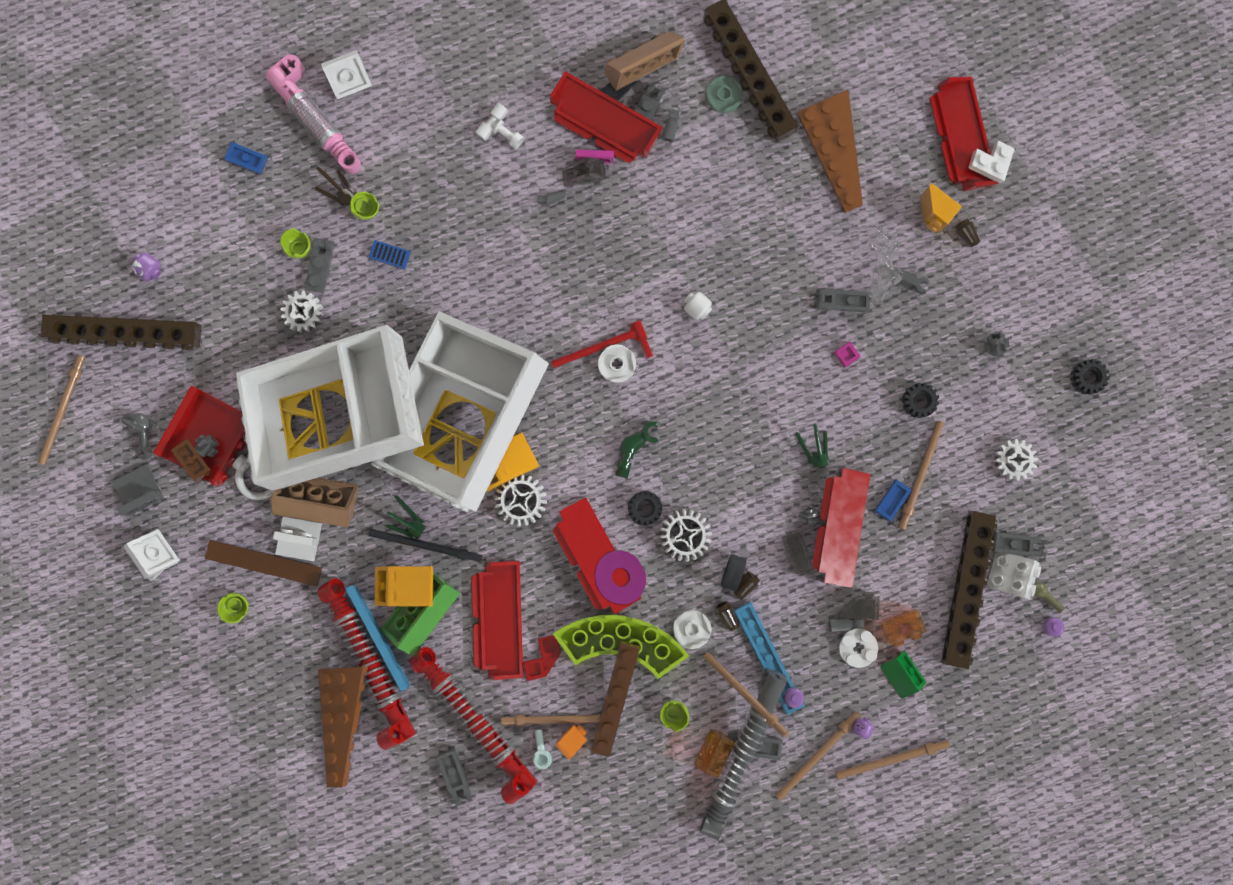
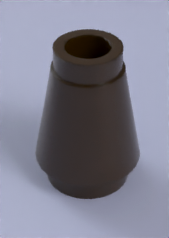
M967 218L955 226L957 229L956 233L971 248L981 242L973 221Z
M750 571L746 574L744 573L737 590L733 594L740 600H743L759 586L760 579Z
M724 601L714 608L716 616L729 631L739 627L732 604Z

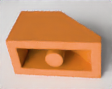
M574 723L557 739L556 747L570 760L587 741V731L580 724L577 726Z

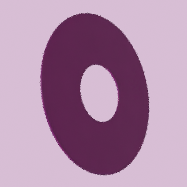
M613 551L606 554L599 561L596 567L595 580L600 593L607 600L616 604H629L637 600L643 593L646 585V573L638 558L626 551ZM617 568H624L630 575V581L624 587L615 585L612 580V573Z

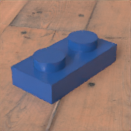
M231 142L224 159L227 162L261 175L268 157Z

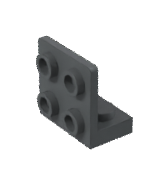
M144 465L112 482L123 506L117 508L121 516H130L164 499L148 465Z

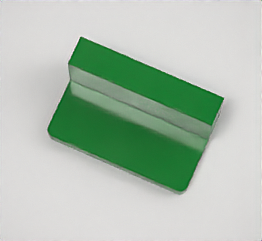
M905 650L899 652L893 660L880 666L902 699L918 693L927 683Z

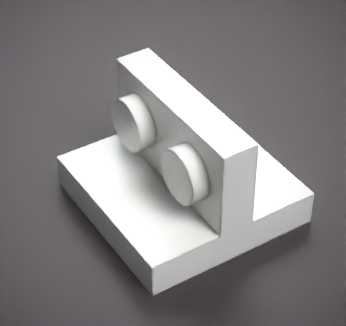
M357 50L321 64L337 99L372 86Z
M283 516L280 532L274 531L273 539L278 540L275 554L315 561L322 523Z
M159 529L124 545L125 550L145 579L148 578L149 581L154 580L165 569L180 561Z

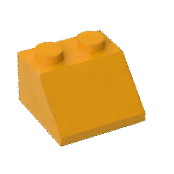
M933 183L920 196L923 222L927 224L926 227L932 232H941L962 208L960 204Z

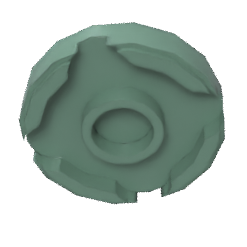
M722 75L714 78L706 90L708 105L719 113L735 111L743 100L741 84L733 77L730 78Z

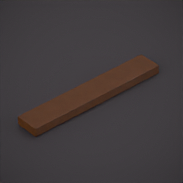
M209 540L204 558L313 586H318L323 568L214 540Z

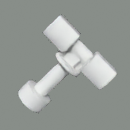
M497 103L490 112V119L486 123L483 122L475 132L484 141L488 139L492 132L494 134L499 132L510 140L509 145L514 149H518L524 141V137L521 134L516 133L514 135L503 126L504 121L502 119L508 113V110L500 103Z

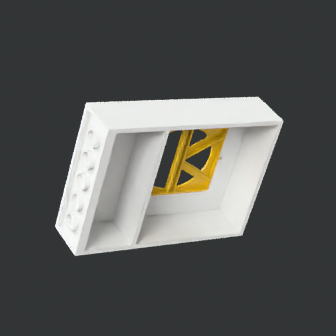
M438 312L409 370L424 445L374 460L371 465L400 478L408 484L416 486L424 492L432 494V496L448 502V504L466 512L469 509L477 511L549 363L533 351L442 312ZM468 402L474 404L484 417V437L480 440L436 418L445 408L454 403ZM432 426H435L447 432V434L431 445ZM455 437V464L441 462L434 455V452ZM463 440L478 447L476 453L466 461H463Z
M388 325L236 373V386L240 395L239 405L243 413L242 423L245 426L246 432L245 442L248 445V460L252 470L250 475L253 483L275 491L424 445L402 336ZM319 391L339 393L346 399L348 405L349 426L343 436L332 445L328 443ZM311 394L313 411L297 408L298 404ZM292 415L315 420L295 439L291 430ZM317 431L320 448L312 449L305 447L304 443Z

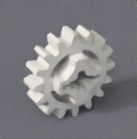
M296 291L294 297L288 295L289 301H283L286 307L280 309L285 312V314L281 315V318L287 319L284 324L290 326V329L293 331L297 328L299 333H302L303 329L306 332H310L309 327L316 329L315 323H321V320L318 319L319 316H324L319 311L323 308L321 304H318L320 300L314 298L312 293H309L307 296L305 291H302L301 295ZM300 300H307L304 303L299 302ZM298 306H299L301 309H304L303 312H304V315H305L306 317H304L303 315H301V312H300V309L298 308ZM305 321L306 323L298 324L296 322Z
M1014 439L1012 443L1010 440L1006 441V446H999L1001 451L995 452L999 457L994 462L999 463L996 470H1002L1001 476L1007 474V480L1014 478V481H1019L1020 477L1023 480L1027 479V475L1034 474L1031 469L1037 468L1034 461H1038V458L1033 457L1036 451L1030 450L1031 444L1025 446V440L1018 442V439ZM1009 450L1010 453L1005 457L1006 452ZM1017 458L1019 460L1022 459L1023 461L1016 462L1010 461L1009 459Z

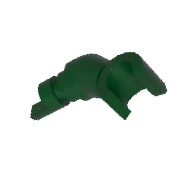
M648 422L642 427L641 434L637 432L624 438L619 447V450H621L619 455L621 460H618L616 476L628 479L632 464L630 460L633 459L634 454H637V451L645 445L646 441L658 442L656 437L651 438L648 435V429L651 426L658 427V422Z

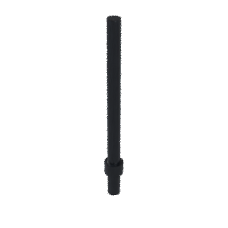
M370 529L368 535L382 540L455 556L459 560L465 561L468 559L477 562L482 560L481 554L468 552V549H455Z

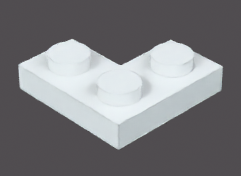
M997 141L994 144L991 155L976 149L972 154L968 168L1001 184L1005 181L1014 148Z

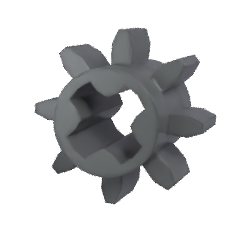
M999 332L992 333L987 337V341L984 342L985 350H988V354L993 356H1001L1007 351V347H1010L1009 338H1005V335Z
M201 434L195 440L197 444L194 448L202 457L205 458L207 455L214 457L219 452L216 449L219 443L212 435L203 436Z

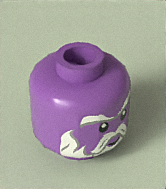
M139 253L131 261L132 272L143 281L156 280L161 274V263L149 253Z

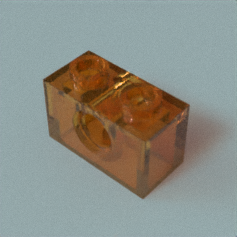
M912 609L878 622L886 644L893 645V647L903 645L904 640L909 638L911 640L923 637V633L927 632L918 609ZM905 623L907 631L901 634L899 627Z

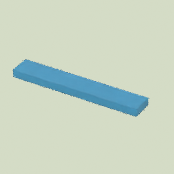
M357 585L345 588L400 691L406 690L410 687V683Z
M751 601L734 609L735 615L763 670L765 671L766 668L786 675L787 682L779 698L786 715L804 707L802 704L798 708H791L784 702L785 691L794 687Z

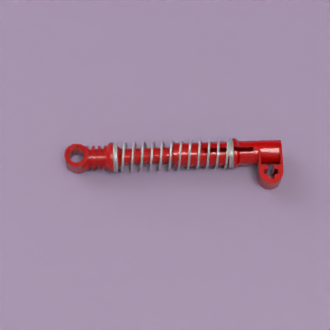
M333 578L318 588V597L322 602L330 604L328 607L332 608L330 610L331 613L334 612L333 622L336 628L343 627L344 630L339 635H347L343 642L350 641L351 644L347 646V649L352 647L354 649L350 655L357 654L358 656L354 662H361L358 667L368 666L367 673L364 674L366 678L364 682H368V689H371L373 692L371 696H375V703H379L377 705L379 711L384 713L390 725L377 734V743L381 749L388 750L414 736L416 731L401 704L402 698L399 696L400 694L395 692L394 689L396 687H392V680H389L387 677L389 673H385V666L380 664L382 659L377 658V652L371 653L375 646L368 647L367 644L371 639L364 640L363 638L368 632L361 633L360 630L364 626H357L360 619L354 620L357 611L351 608V606H347L349 602H345L346 597L343 598L345 592L343 582Z
M429 647L421 648L411 657L409 661L410 667L416 673H424V678L428 677L427 681H431L429 684L431 685V690L436 693V696L441 693L444 695L441 701L446 699L449 701L446 707L453 706L451 713L458 712L456 719L463 718L461 725L468 724L465 731L471 732L470 737L474 736L476 738L475 743L479 742L481 744L480 748L486 750L485 754L491 756L490 760H495V766L501 768L510 778L501 789L502 799L507 804L516 803L528 794L538 780L518 758L513 746L509 747L506 743L507 740L504 741L501 738L502 734L499 735L496 732L497 728L494 729L491 726L492 722L489 723L486 720L488 716L484 717L481 714L482 710L478 713L475 712L478 705L473 707L469 705L473 699L468 701L464 699L468 693L460 694L463 687L455 688L458 681L451 683L453 678L451 673L445 670L441 671L443 668H439L440 664L435 663V652Z

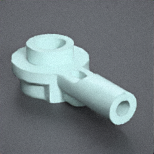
M542 729L534 730L537 752L533 756V764L536 768L544 770L551 765L552 756L545 750Z

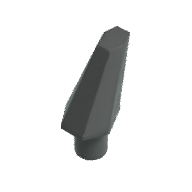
M566 190L547 192V196L537 195V203H546V206H550L565 198Z

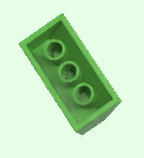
M433 572V606H397L382 626L381 631L398 649L414 656L460 592Z

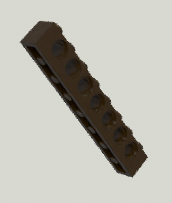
M720 0L705 8L704 23L707 27H711L713 39L716 43H720L724 58H728L731 62L732 72L734 75L737 74L739 76V83L744 91L747 90L751 105L753 107L756 106L759 111L758 117L762 123L765 122L767 125L769 137L771 139L774 138L777 143L796 133L799 127L727 1ZM724 22L726 25L720 26L717 23ZM731 37V38H733L735 41H734V42H729V41H727V38ZM741 53L744 57L738 58L736 54ZM750 69L753 71V74H747L745 70ZM760 85L763 89L756 90L754 86ZM769 101L772 105L765 106L763 102ZM778 117L780 118L781 122H774L772 118Z
M42 314L41 338L47 339L48 343L53 344L67 341V344L72 345L86 342V345L98 346V343H105L106 346L117 347L119 343L131 348H136V344L143 345L144 348L154 349L155 345H159L163 349H174V346H180L182 350H193V347H200L202 325L197 322ZM67 326V331L63 334V328ZM84 327H86V332L84 335H82L81 331ZM103 328H105V333L103 336H101L100 332ZM124 329V335L119 337V332ZM143 330V336L138 338L139 331ZM162 331V337L157 339L158 332ZM181 332V338L176 340V334Z
M968 511L941 663L945 665L969 669V666L973 663L972 649L977 642L975 632L976 627L980 624L979 610L984 603L983 589L987 585V577L985 576L991 564L989 554L994 547V539L992 537L998 525L996 515ZM979 528H982L984 531L982 538L977 535ZM975 547H979L981 551L978 557L974 555ZM972 566L977 568L975 576H972L970 573ZM969 585H972L974 588V591L971 595L967 593V587ZM966 604L970 605V612L968 614H965L963 611V607ZM965 623L967 630L961 633L960 626ZM962 642L963 650L958 652L956 646Z

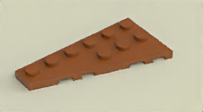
M847 89L797 112V116L845 214L863 205L849 90Z
M368 666L318 669L327 787L342 788L348 784L351 762L349 761L350 752L354 750L355 743H352L353 735L357 732L362 704L360 702L361 691H364L365 683H363L364 674L367 673Z

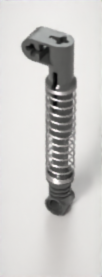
M766 668L760 681L761 692L757 701L771 714H774V709L787 679L786 675ZM752 706L749 710L750 713L747 714L749 720L744 721L745 727L741 728L742 734L738 735L739 741L735 742L736 748L732 749L733 755L729 756L730 762L726 763L727 768L723 770L724 775L720 777L721 782L717 783L718 789L713 792L711 798L713 801L700 827L699 832L715 840L720 839L729 812L737 804L735 800H738L739 797L735 792H742L738 785H745L741 778H748L744 771L751 772L747 764L754 765L752 760L757 758L755 753L760 751L758 746L763 744L761 739L766 737L764 734L765 730H769L765 719ZM731 756H735L734 761L731 760ZM728 763H732L731 768L728 767Z

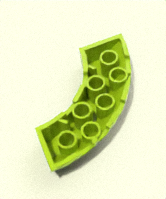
M599 615L587 617L572 622L553 633L575 666L595 656L617 655L621 641L640 646L637 661L648 668L657 679L689 657L683 647L666 632L650 623L628 616Z

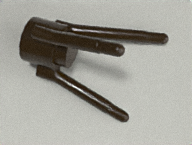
M317 167L316 169L338 190V197L319 187H315V190L338 202L341 206L344 204L349 206L350 200L356 191L350 186L341 171L337 170V174L346 187H340L325 171Z

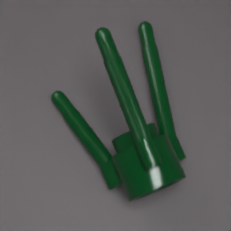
M814 424L817 451L812 452V456L799 432H796V436L807 457L808 464L812 463L813 468L828 465L827 431H824L823 450H821L817 424Z
M395 495V499L416 521L411 520L408 523L388 511L387 515L406 526V530L389 524L387 528L405 534L412 539L414 537L418 539L426 528L423 524L424 520L419 518L398 495Z

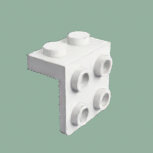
M996 552L987 586L990 589L1030 600V597L1034 596L1036 591L1034 583L1036 577L1038 578L1041 572L1040 563L1033 559Z

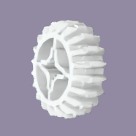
M523 474L521 475V480H518V477H516L513 482L511 480L508 481L509 484L507 486L505 484L501 485L504 488L503 491L500 489L496 491L501 494V497H495V500L501 501L500 504L495 505L496 508L502 507L498 514L506 513L503 520L506 521L510 517L511 525L514 524L515 520H517V526H521V520H524L525 526L529 525L528 519L535 523L536 520L533 516L536 515L541 518L542 515L538 513V510L545 511V508L541 507V503L547 504V501L541 500V497H545L547 494L539 492L544 487L542 485L538 488L536 487L539 483L538 480L531 483L532 476H529L527 481H525V475ZM516 485H528L533 490L527 493H520ZM511 489L514 499L506 506V495ZM517 494L521 497H526L525 507L520 503L515 504L516 500H518L516 499L518 497ZM536 495L537 503L531 512L528 501ZM521 507L526 516H515L510 510Z
M683 509L681 516L678 511H675L676 518L668 515L671 522L669 523L664 520L663 523L667 525V528H660L661 531L666 532L665 535L659 536L661 539L666 538V542H662L661 545L665 546L668 544L669 547L665 552L668 553L672 550V558L677 553L679 554V561L682 560V555H685V561H689V555H692L693 560H696L695 553L697 552L702 556L703 552L700 549L708 550L704 543H711V540L706 539V536L712 535V532L705 531V529L710 528V525L703 526L702 523L706 521V518L699 521L698 518L701 514L697 513L693 517V510H690L689 515H686V510ZM682 519L692 520L699 527L688 529ZM677 522L679 533L670 538V530L674 523ZM683 529L687 530V532L695 531V533L688 536V541H685V538L683 540L681 538L676 539L683 534ZM701 532V541L694 549L692 538ZM683 541L689 551H680L673 546V543Z

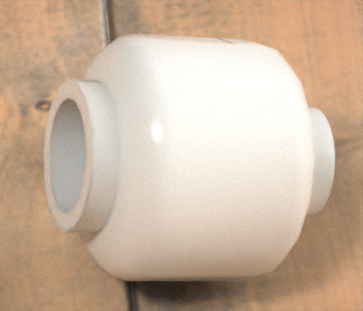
M691 292L684 300L686 302L684 310L694 320H703L712 310V302L701 292H697L695 295Z

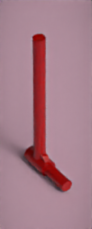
M639 320L631 324L630 331L553 360L551 363L553 368H556L631 338L640 342L646 359L653 357V354L649 347L642 322Z

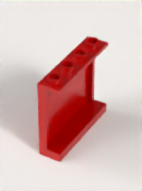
M190 386L153 454L166 458L183 468L171 449L186 439L195 447L197 444L195 440L201 434L203 436L210 434L218 441L219 446L216 449L219 452L214 457L207 455L204 458L201 456L211 470L209 471L211 473L210 476H204L203 479L210 482L211 485L219 487L220 484H224L227 480L228 475L226 473L230 467L232 468L239 450L242 451L246 445L245 426L242 423L243 413L201 389Z

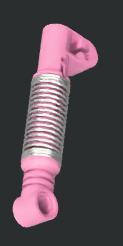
M295 55L285 56L267 71L265 78L286 101L287 108L305 129L309 131L322 149L331 153L345 172L348 174L357 173L361 169V161L344 142L343 135L312 101L310 96L295 84L305 73L303 64ZM286 69L290 72L289 75L284 72ZM348 160H354L351 165H346Z

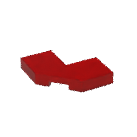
M554 635L538 638L541 658L523 661L527 681L546 677L560 656L559 642Z

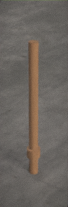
M78 354L74 367L69 371L68 383L38 463L46 465L77 379H80L82 375L81 369L86 358L85 356Z
M936 422L909 499L902 509L901 513L903 515L898 526L900 529L906 530L910 516L914 514V505L944 422Z
M707 652L703 658L765 719V723L770 728H774L783 738L787 737L789 731L779 722L780 720L764 708Z
M855 711L845 722L842 721L837 731L775 796L781 801L845 733L848 734L851 731L852 725L861 715Z
M517 715V717H501V725L525 727V725L598 723L600 715L534 717Z
M948 740L934 744L930 742L924 744V747L835 772L836 777L839 780L922 755L936 754V751L950 748V743Z

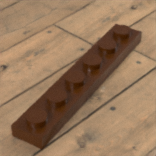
M623 641L620 643L591 753L610 757L639 654L640 646Z

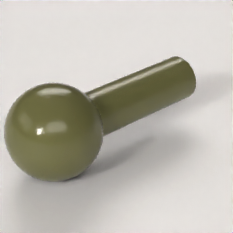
M1039 582L1035 584L1036 591L1034 595L1036 597L1044 598L1059 613L1065 609L1061 603L1048 593V587L1044 583Z

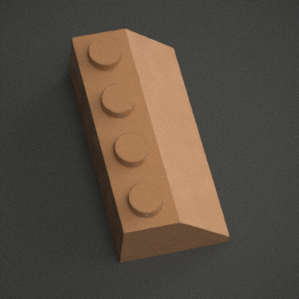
M671 31L665 34L660 33L653 40L641 43L638 48L634 50L629 49L618 58L613 57L608 60L604 73L615 91L678 59L685 39Z
M314 478L275 490L271 496L272 514L349 527L354 514L359 485Z

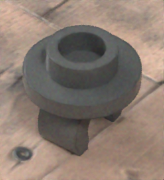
M814 507L803 508V511L799 513L800 518L806 520L809 528L817 526L815 516L819 514L818 509H814Z

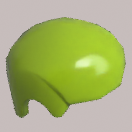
M364 191L357 192L352 196L349 207L356 218L364 221L370 220L377 215L380 204L373 194Z
M296 228L284 231L280 237V245L283 252L291 258H303L311 250V241L307 234L298 231Z
M238 592L228 593L219 601L217 614L226 623H238L246 616L249 610V603L246 597Z
M677 700L667 701L660 709V720L664 727L672 729L674 732L686 728L689 723V711L685 704Z

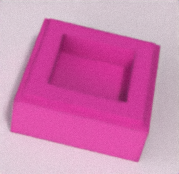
M850 341L834 352L844 368L861 357Z

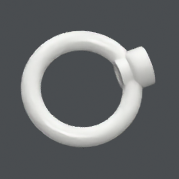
M240 455L232 465L236 469L235 482L239 491L245 497L252 500H264L271 497L274 492L268 489L257 493L245 486L243 473L250 466L248 457Z

